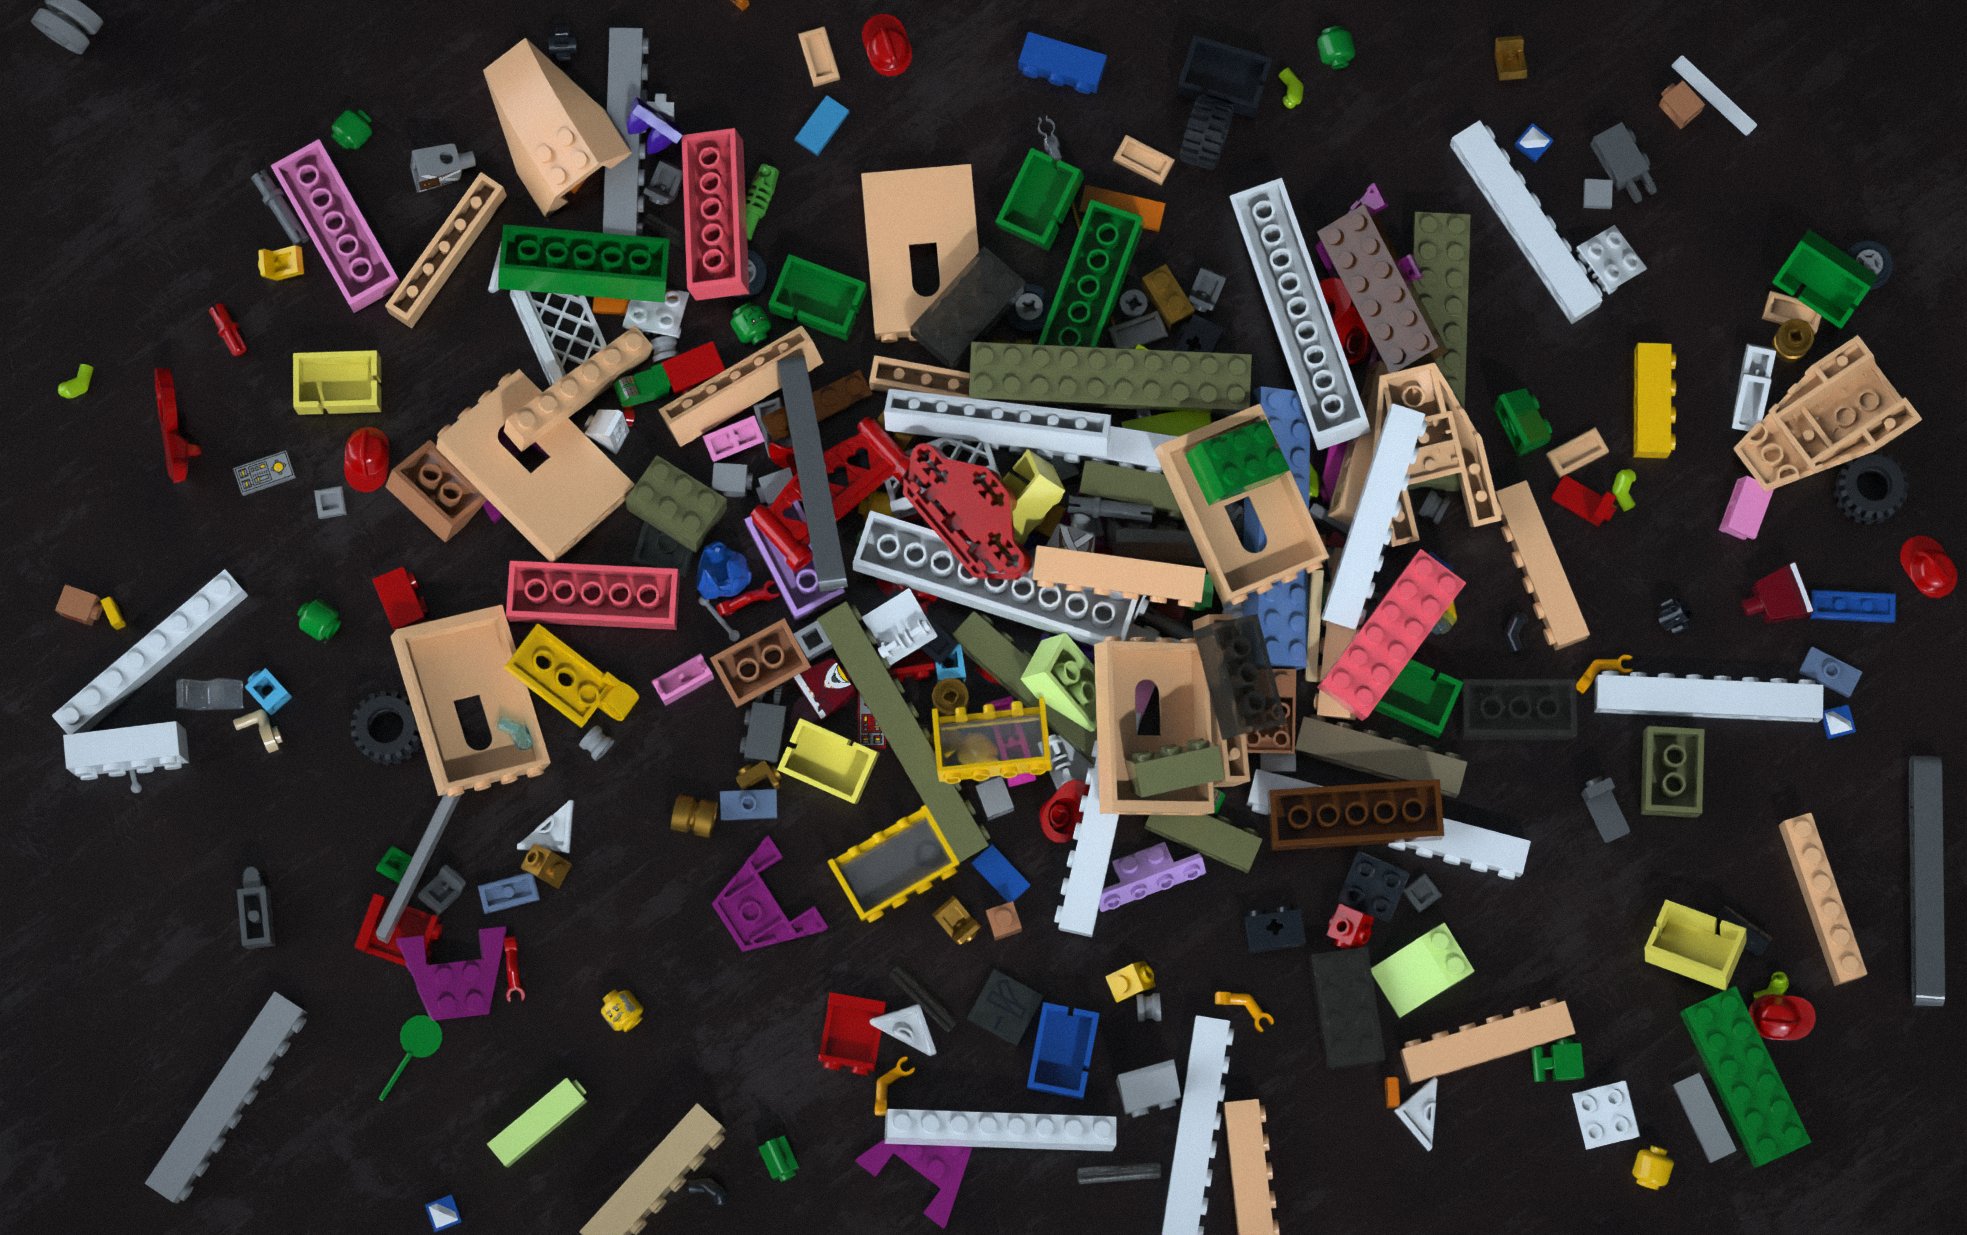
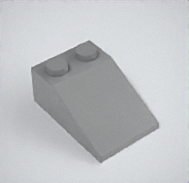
M1174 1059L1120 1074L1116 1079L1125 1115L1131 1113L1133 1118L1148 1114V1108L1159 1105L1160 1110L1176 1106L1175 1100L1181 1098Z

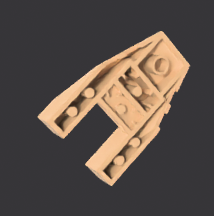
M1431 363L1379 376L1373 456L1390 404L1400 405L1424 413V420L1428 421L1423 437L1418 436L1415 447L1419 448L1415 463H1409L1406 474L1410 475L1408 485L1457 473L1470 527L1501 521L1482 437L1476 431L1437 365ZM1407 488L1406 491H1400L1397 500L1402 502L1397 518L1392 517L1389 528L1393 529L1388 544L1389 547L1420 540Z

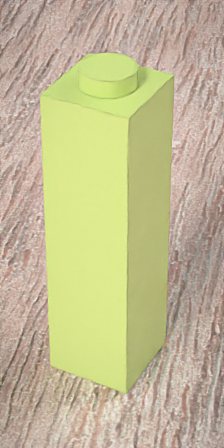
M568 1078L564 1079L487 1143V1145L504 1166L508 1168L587 1102L583 1095L587 1092L577 1080L571 1082Z

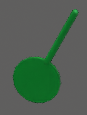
M418 1015L410 1018L403 1025L400 1032V1042L403 1049L407 1051V1054L379 1096L380 1101L385 1099L411 1056L427 1057L434 1054L440 1047L442 1030L436 1021H431L426 1015Z

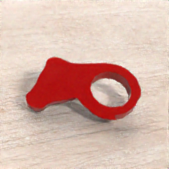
M155 368V391L168 476L172 478L175 484L185 480L188 472V457L200 455L201 448L197 445L188 444V441L178 432L176 396L170 369Z

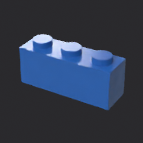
M1028 32L1018 62V70L1031 78H1038V76L1047 78L1050 83L1057 86H1064V84L1073 86L1076 91L1084 94H1090V92L1097 93L1105 69L1107 55Z

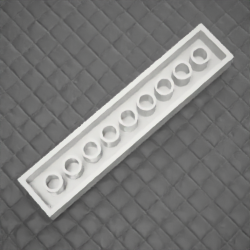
M1282 178L1231 195L1230 200L1317 449L1321 450L1371 433L1366 413Z
M871 510L853 560V570L1058 635L1067 633L1071 639L1093 646L1105 641L1104 637L1121 636L1122 641H1125L1138 602L1135 599L1121 598L1122 592L1111 591L1110 596L1093 594L1094 588L1083 587L1082 592L1065 590V584L1055 583L1054 588L1037 586L1038 581L1032 580L1033 561L1031 569L1019 580L974 578L934 530ZM966 541L971 546L970 552L979 546V544ZM1007 554L1015 560V564L1013 566L1018 567L1019 563L1017 560L1020 557ZM988 559L984 561L988 566V573H999Z

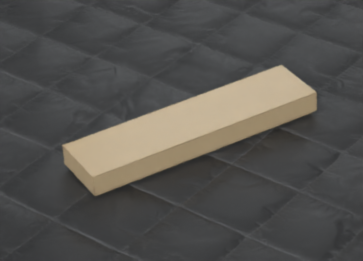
M1323 568L1310 573L1307 643L1308 667L1304 668L1305 680L1317 682Z

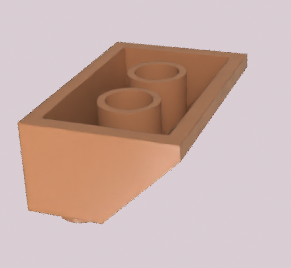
M431 440L427 441L391 471L385 486L444 542H447L464 528L487 500L436 448V445Z
M785 618L710 658L712 665L736 707L811 668Z

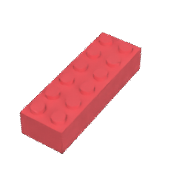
M735 128L683 135L682 160L687 289L695 300L750 294L743 140Z
M1420 549L1409 561L1317 688L1361 721L1366 719L1466 582Z
M510 561L506 617L509 622L677 630L680 574L678 569Z

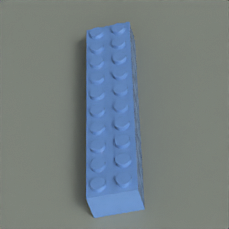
M1259 387L1251 390L1250 407L1261 404L1309 511L1310 426L1298 392L1269 387ZM1245 497L1244 549L1250 553H1258L1265 548L1267 538L1249 497ZM1306 570L1297 573L1298 578L1286 584H1283L1281 580L1272 583L1273 589L1258 595L1257 591H1253L1247 594L1248 599L1243 601L1242 667L1296 670L1308 667L1309 574Z

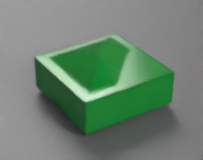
M392 845L377 865L376 870L400 884L413 857Z

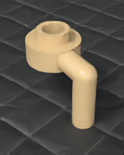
M261 709L233 720L236 730L258 723L259 731L268 753L280 749L279 743L283 742L282 736L277 726L272 728L265 710Z

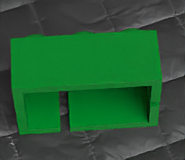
M1031 148L995 221L1001 230L1049 251L1059 231L1056 223H1063L1084 179L1082 171L1060 160L1056 163L1053 157Z
M1809 229L1772 283L1791 296L1795 294L1801 283L1805 284L1806 287L1797 300L1842 329L1878 275Z
M789 254L769 301L770 313L792 321L796 316L798 323L847 341L856 320L855 313H859L867 293V286L865 282Z
M1267 420L1226 433L1222 437L1218 436L1201 442L1185 454L1208 505L1272 483L1290 470L1280 447L1276 449L1274 447L1277 441Z
M1410 659L1373 710L1439 738L1464 682L1441 672L1437 676L1436 681L1430 680L1435 670Z

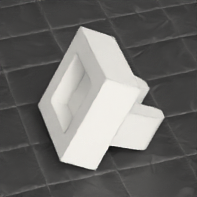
M656 93L655 102H647V104L675 123L674 102H666L667 94Z

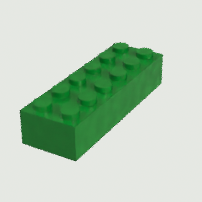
M1090 200L1038 345L1100 348L1145 225L1142 216Z
M503 225L498 289L665 303L669 239Z
M1734 986L1681 1011L1682 1019L1754 1168L1811 1143L1737 987Z

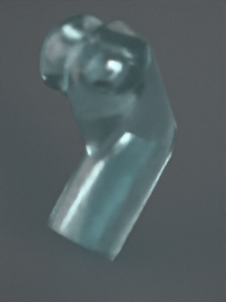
M501 716L496 729L508 733L518 749L528 750L533 742L528 728Z

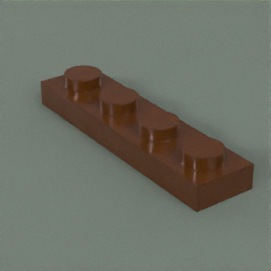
M860 370L812 393L817 423L872 397L873 393ZM786 406L761 417V421L773 443L791 436Z

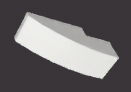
M1747 343L1737 390L1732 428L1750 431L1758 422L1763 420L1776 355L1774 348Z

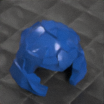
M714 541L712 544L706 545L701 555L696 576V590L700 591L704 600L716 599L718 596L732 597L744 590L747 584L749 585L752 573H750L749 566L742 554L728 549L721 542Z

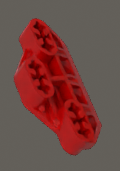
M922 443L917 445L910 455L909 478H904L903 495L974 578L1019 580L1031 569L1032 558L1014 537L1012 512L1017 506V497L993 469L948 459L938 447ZM926 452H929V453H930V454H929L930 460H931L933 463L938 464V465H936V467H935L933 464H931V463H929V462H926V459H927V457H926V455H925ZM937 468H938L940 471H942V472H944V473H947V476H946V478H947V480H948L947 483H944V482H943V481H944L943 475H942L940 472L935 471V470H937ZM916 475L924 485H927L929 482L932 484L922 494L920 492L921 487L915 482ZM982 475H986L985 481L989 486L993 487L992 489L996 494L1004 496L1002 499L1004 502L1003 506L998 505L1000 500L995 494H992L993 491L988 486L981 484L983 481ZM936 501H939L949 514L956 513L947 523L944 521L946 519L944 514L934 504ZM961 530L967 534L973 543L981 542L972 552L969 550L971 546L960 535L959 532ZM997 535L1002 536L999 540L1004 547H1008L1007 550L1011 555L1020 557L1017 560L1019 563L1018 567L1013 566L1015 564V560L1010 555L1006 554L1008 552L1004 549V547L995 545L997 543V539L995 538ZM988 559L999 573H988V566L984 561Z

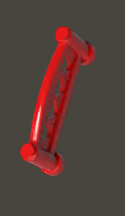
M870 417L864 418L858 424V435L848 438L823 452L827 475L834 473L835 468L838 466H844L847 469L849 487L829 483L836 522L891 476H894L901 484L904 483V478H909L910 456L901 449L875 419ZM860 448L866 449L868 451L870 470L849 465L847 463L848 457L856 455V451ZM798 473L782 489L769 508L761 504L750 514L754 524L785 556L786 564L793 572L801 570L813 558V552L808 546L811 542L807 520L806 522H801L783 516L784 510L792 508V504L795 501L803 502Z

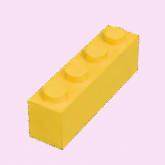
M1638 343L1634 349V457L1667 458L1671 450H1675L1676 435L1671 434V423H1675L1676 407L1671 406V396H1675L1676 380L1671 379V369L1676 367V353L1671 352L1672 344Z

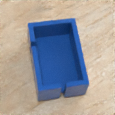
M1043 1002L1027 1089L1083 1100L1088 1072L1083 1071V1068L1089 1069L1099 1013L1074 1008L1073 1016H1068L1069 1007Z

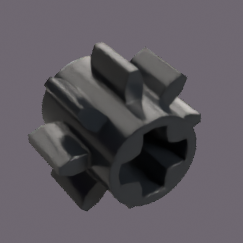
M569 26L556 27L555 34H549V53L556 54L557 61H570V55L578 53L577 33H570Z
M1677 597L1661 603L1664 610L1659 611L1658 619L1665 630L1671 629L1674 634L1690 628L1688 621L1693 619V611L1688 602L1684 600L1680 602Z

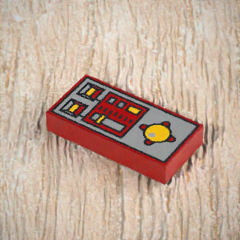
M858 692V743L871 749H886V738Z

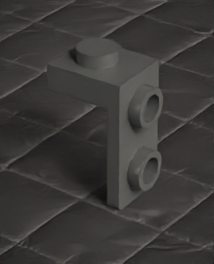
M1599 776L1586 783L1587 788L1581 792V795L1604 843H1609L1628 834L1630 829L1612 793L1615 786L1611 777L1603 780Z

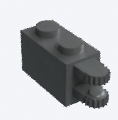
M1623 122L1593 137L1590 146L1610 180H1613L1616 190L1619 191L1626 188L1633 201L1637 203L1642 200V196L1634 182L1641 180L1646 191L1651 195L1657 192V188L1648 173L1650 162L1644 151L1640 152L1635 144L1636 137L1630 128H1626Z
M781 685L776 686L774 689L773 705L763 703L765 693L756 697V701L752 704V709L746 710L744 725L749 726L748 735L742 736L740 753H745V761L761 763L765 760L767 764L779 766L787 717L786 706H780L783 690Z
M251 866L247 867L243 872L244 875H242L244 877V889H237L242 946L247 949L276 946L271 890L264 886L260 870Z

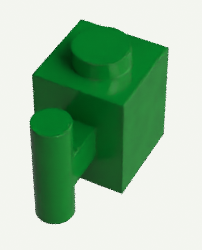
M1572 1038L1556 1040V1045L1549 1047L1550 1057L1547 1058L1543 1057V1047L1531 1048L1534 1082L1546 1081L1545 1070H1552L1553 1081L1584 1078L1581 1043H1574Z
M785 1136L769 1140L765 1145L758 1147L773 1180L779 1178L780 1182H784L796 1176L795 1170L799 1169V1165Z

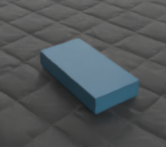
M826 95L796 136L795 141L818 156L848 116L849 110Z

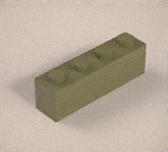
M1085 460L1079 497L1095 499V496H1099L1101 500L1154 505L1153 513H1141L1155 515L1156 512L1166 513L1167 518L1183 520L1182 512L1164 474Z
M1149 815L1145 825L1146 830L1246 873L1249 872L1263 840L1258 837L1259 833L1248 827H1243L1242 830L1232 826L1233 822L1219 815L1216 819L1208 815Z

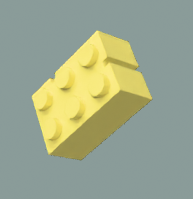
M377 350L293 353V407L298 415L323 414V409H326L329 414L382 412L381 386L379 385L381 383V357Z
M1029 449L1012 468L1031 482L1027 484L1010 472L1003 478V481L1017 497V506L1012 512L1014 537L1021 545L1026 542L1028 535L1035 526L1043 522L1046 513L1051 507L1060 502L1065 492L1054 466ZM994 492V494L1000 500V503L998 505L1003 506L1004 502L1002 499L1004 496L998 495ZM997 535L995 537L997 544L1004 547L999 540L1002 536Z
M800 718L790 739V742L797 744L796 749L792 747L786 748L777 770L851 803L858 804L880 752L857 742L850 746L852 740Z
M1665 900L1657 918L1656 927L1654 926L1645 946V961L1726 991L1746 944V928L1722 920L1720 935H1717L1716 917Z

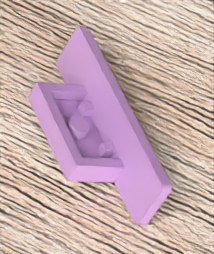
M1165 842L1112 861L1120 883L1102 890L1099 909L1101 912L1115 909L1125 903L1142 899L1149 894L1169 889L1176 884L1193 880L1205 874L1206 870L1201 854L1198 853L1173 862Z

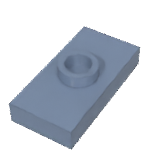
M1814 647L1809 649L1798 673L1847 698L1851 696L1862 674L1860 670Z
M777 790L720 791L721 821L778 818Z
M531 873L478 886L485 914L540 900L535 876Z

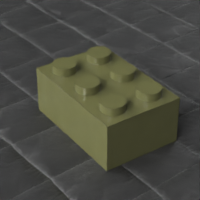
M656 455L626 498V507L634 515L647 521L650 525L697 553L727 510V499Z
M1647 726L1643 731L1641 815L1697 818L1702 814L1705 729Z
M1204 738L1188 740L1187 746L1183 747L1176 746V744L1164 745L1159 747L1160 752L1156 753L1149 752V750L1133 752V758L1125 759L1131 791L1140 797L1225 779L1219 746L1209 742V740H1204Z

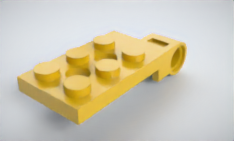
M538 623L503 667L581 728L597 707L613 719L623 721L639 699V695L632 687L619 681L609 672L602 673ZM536 657H546L550 663L549 668H539L536 664ZM559 674H568L572 679L571 686H563L558 680Z

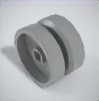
M44 0L50 10L39 8L31 19L33 25L68 50L80 55L83 54L90 43L84 33L96 34L103 24L102 19L78 0Z

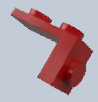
M1568 476L1562 478L1551 497L1556 503L1598 527L1603 519L1609 521L1617 508L1613 505L1616 499L1615 495L1607 491L1603 497Z

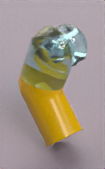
M1454 600L1431 630L1434 634L1449 632L1456 622L1457 614Z

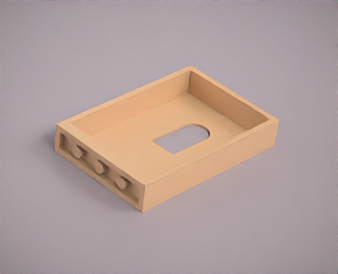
M971 164L861 173L875 339L881 340L882 343L897 342L898 338L909 337L911 341H919L925 339V336L936 335L937 338H950L953 336V333L975 336L979 335L980 331H986ZM937 243L940 287L934 295L924 297L917 294L913 289L909 245Z
M518 369L512 375L510 373L506 374L499 381V386L494 391H486L478 399L479 403L472 409L468 407L462 411L455 424L452 426L448 424L443 427L437 435L436 448L550 563H554L626 501L635 484L569 418L536 441L550 458L530 473L498 440V432L505 425L506 419L542 393Z
M1261 404L1162 443L1154 450L1222 604L1230 601L1233 605L1247 600V594L1253 591H1257L1258 595L1273 589L1272 583L1280 580L1283 584L1297 579V573L1306 570L1308 574L1312 573L1314 570L1323 568L1322 562L1329 558L1290 470L1272 483L1208 505L1185 457L1186 453L1201 442L1218 436L1222 437L1226 433L1267 420ZM1278 442L1274 444L1275 449L1280 447ZM1249 497L1267 538L1266 546L1261 552L1250 553L1242 547L1224 506Z
M503 605L395 630L391 636L392 644L438 796L447 794L448 798L456 797L465 793V789L474 787L475 791L491 787L493 782L501 781V784H507L518 779L517 776L527 774L528 778L544 773L543 770L551 762L528 687L503 668L516 652ZM476 695L480 696L492 737L488 748L477 751L467 745L454 701Z
M1121 636L1104 637L1105 641L1094 644L1100 814L1202 816L1214 813L1213 782L1140 797L1131 791L1125 759L1133 758V752L1149 750V752L1156 753L1160 752L1159 747L1176 744V746L1183 747L1187 746L1188 740L1204 738V740H1209L1212 743L1208 644L1197 643V639L1192 638L1181 639L1180 643H1172V638H1156L1155 642H1147V637H1132L1130 641H1122ZM1142 680L1154 682L1159 690L1161 736L1137 735L1135 689Z

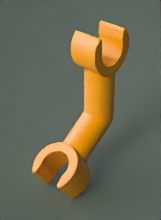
M1622 655L1619 659L1594 660L1574 688L1583 694L1600 670H1617L1622 675L1630 674L1633 669H1624L1621 666V661H1630L1632 656Z
M1215 993V1005H1245L1255 1019L1254 1026L1259 1032H1263L1262 1027L1259 1025L1260 1018H1266L1271 1025L1274 1024L1272 1016L1264 1013L1250 994Z
M908 1057L899 1059L895 1068L877 1080L875 1115H886L888 1085L902 1076L909 1077L914 1073L915 1068L907 1072L902 1071L900 1068L901 1064L908 1060Z

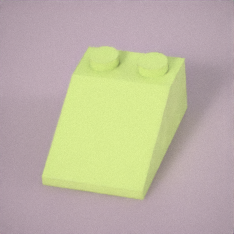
M1067 633L1042 640L1024 671L1021 680L1037 699L1044 697L1045 704L1090 732L1095 731L1097 715L1094 665Z
M1443 923L1371 968L1370 972L1398 1017L1401 1018L1470 976L1474 969L1446 924Z

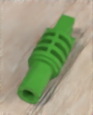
M761 164L747 192V240H752L758 220L765 216L766 209H768V204L775 191L779 171L769 165Z

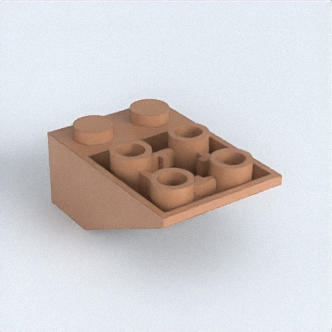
M1240 668L1239 675L1247 753L1295 754L1296 669Z

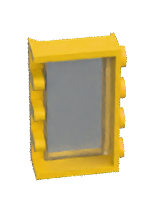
M1039 698L1040 707L1023 708L1021 701H1014L1011 703L1012 710L995 711L993 704H986L983 706V713L967 714L965 707H958L955 709V716L939 717L937 708L932 709L939 782L955 784L965 779L984 781L994 776L1012 778L1022 773L1041 775L1046 771H1051L1045 698Z
M926 805L922 806L919 811L898 820L896 824L886 830L874 834L872 838L860 845L853 846L841 856L828 861V865L860 920L864 921L867 919L869 923L883 916L882 910L892 905L895 909L907 902L908 898L906 896L912 892L917 891L919 895L933 887L931 881L941 876L942 880L951 877L957 873L955 868L960 864Z

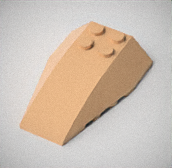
M524 38L483 70L517 174L546 218L568 202L564 196L567 192L600 167L605 166L612 169L632 154L631 149L605 109L574 83L566 73L560 70L527 38Z
M1857 335L1813 364L1805 372V376L1797 384L1794 383L1787 391L1788 394L1778 404H1775L1768 411L1769 414L1761 422H1758L1733 449L1764 492L1874 452L1920 422L1922 418L1906 397L1901 398L1876 365L1874 355Z

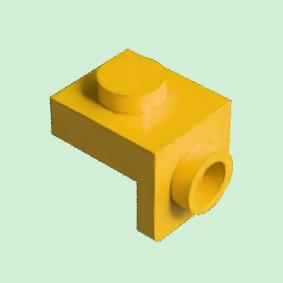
M294 245L275 251L259 250L258 267L261 276L278 281L304 274L302 247Z
M1145 961L1133 963L1106 976L1116 1003L1156 987L1154 973Z

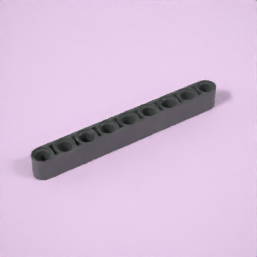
M805 355L777 360L820 592L846 588L848 587Z
M1911 755L1909 760L1912 1003L1914 1006H1943L1945 1002L1942 760L1940 756Z

